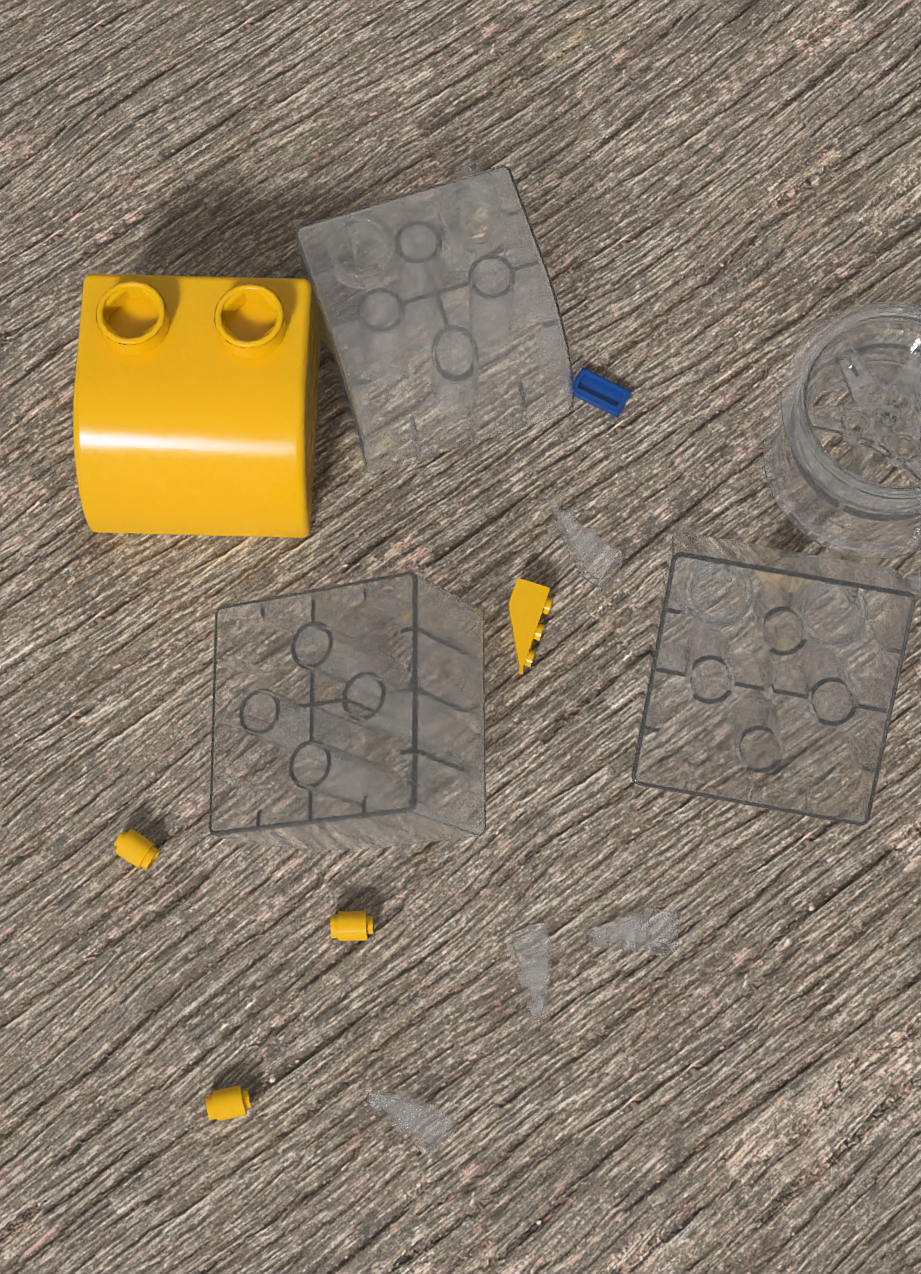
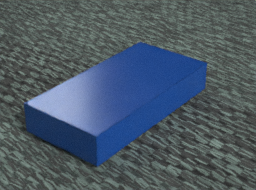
M582 367L569 390V394L618 418L631 396V391Z

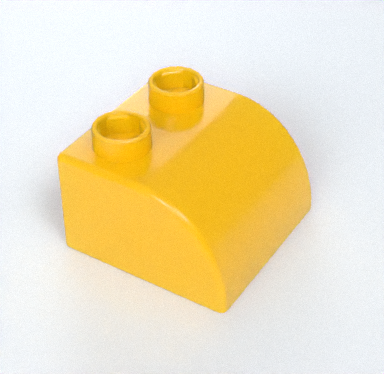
M91 273L85 276L74 382L73 438L78 490L83 513L90 530L97 533L305 538L310 534L321 339L312 285L307 279Z

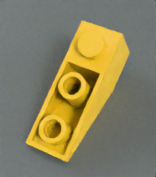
M517 578L508 604V614L519 674L523 675L525 667L531 668L536 654L532 647L534 641H540L545 625L540 623L543 614L549 615L554 599L549 598V587Z

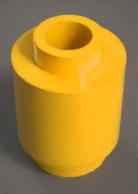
M130 829L128 832L122 831L114 843V846L117 847L115 853L139 869L142 867L148 870L160 853V850L155 847L156 844L134 829Z
M367 910L338 911V914H331V938H338L339 941L368 940V934H374L373 916H368Z
M241 1085L214 1090L212 1094L205 1096L209 1120L217 1119V1121L245 1116L247 1115V1108H252L249 1090H243Z

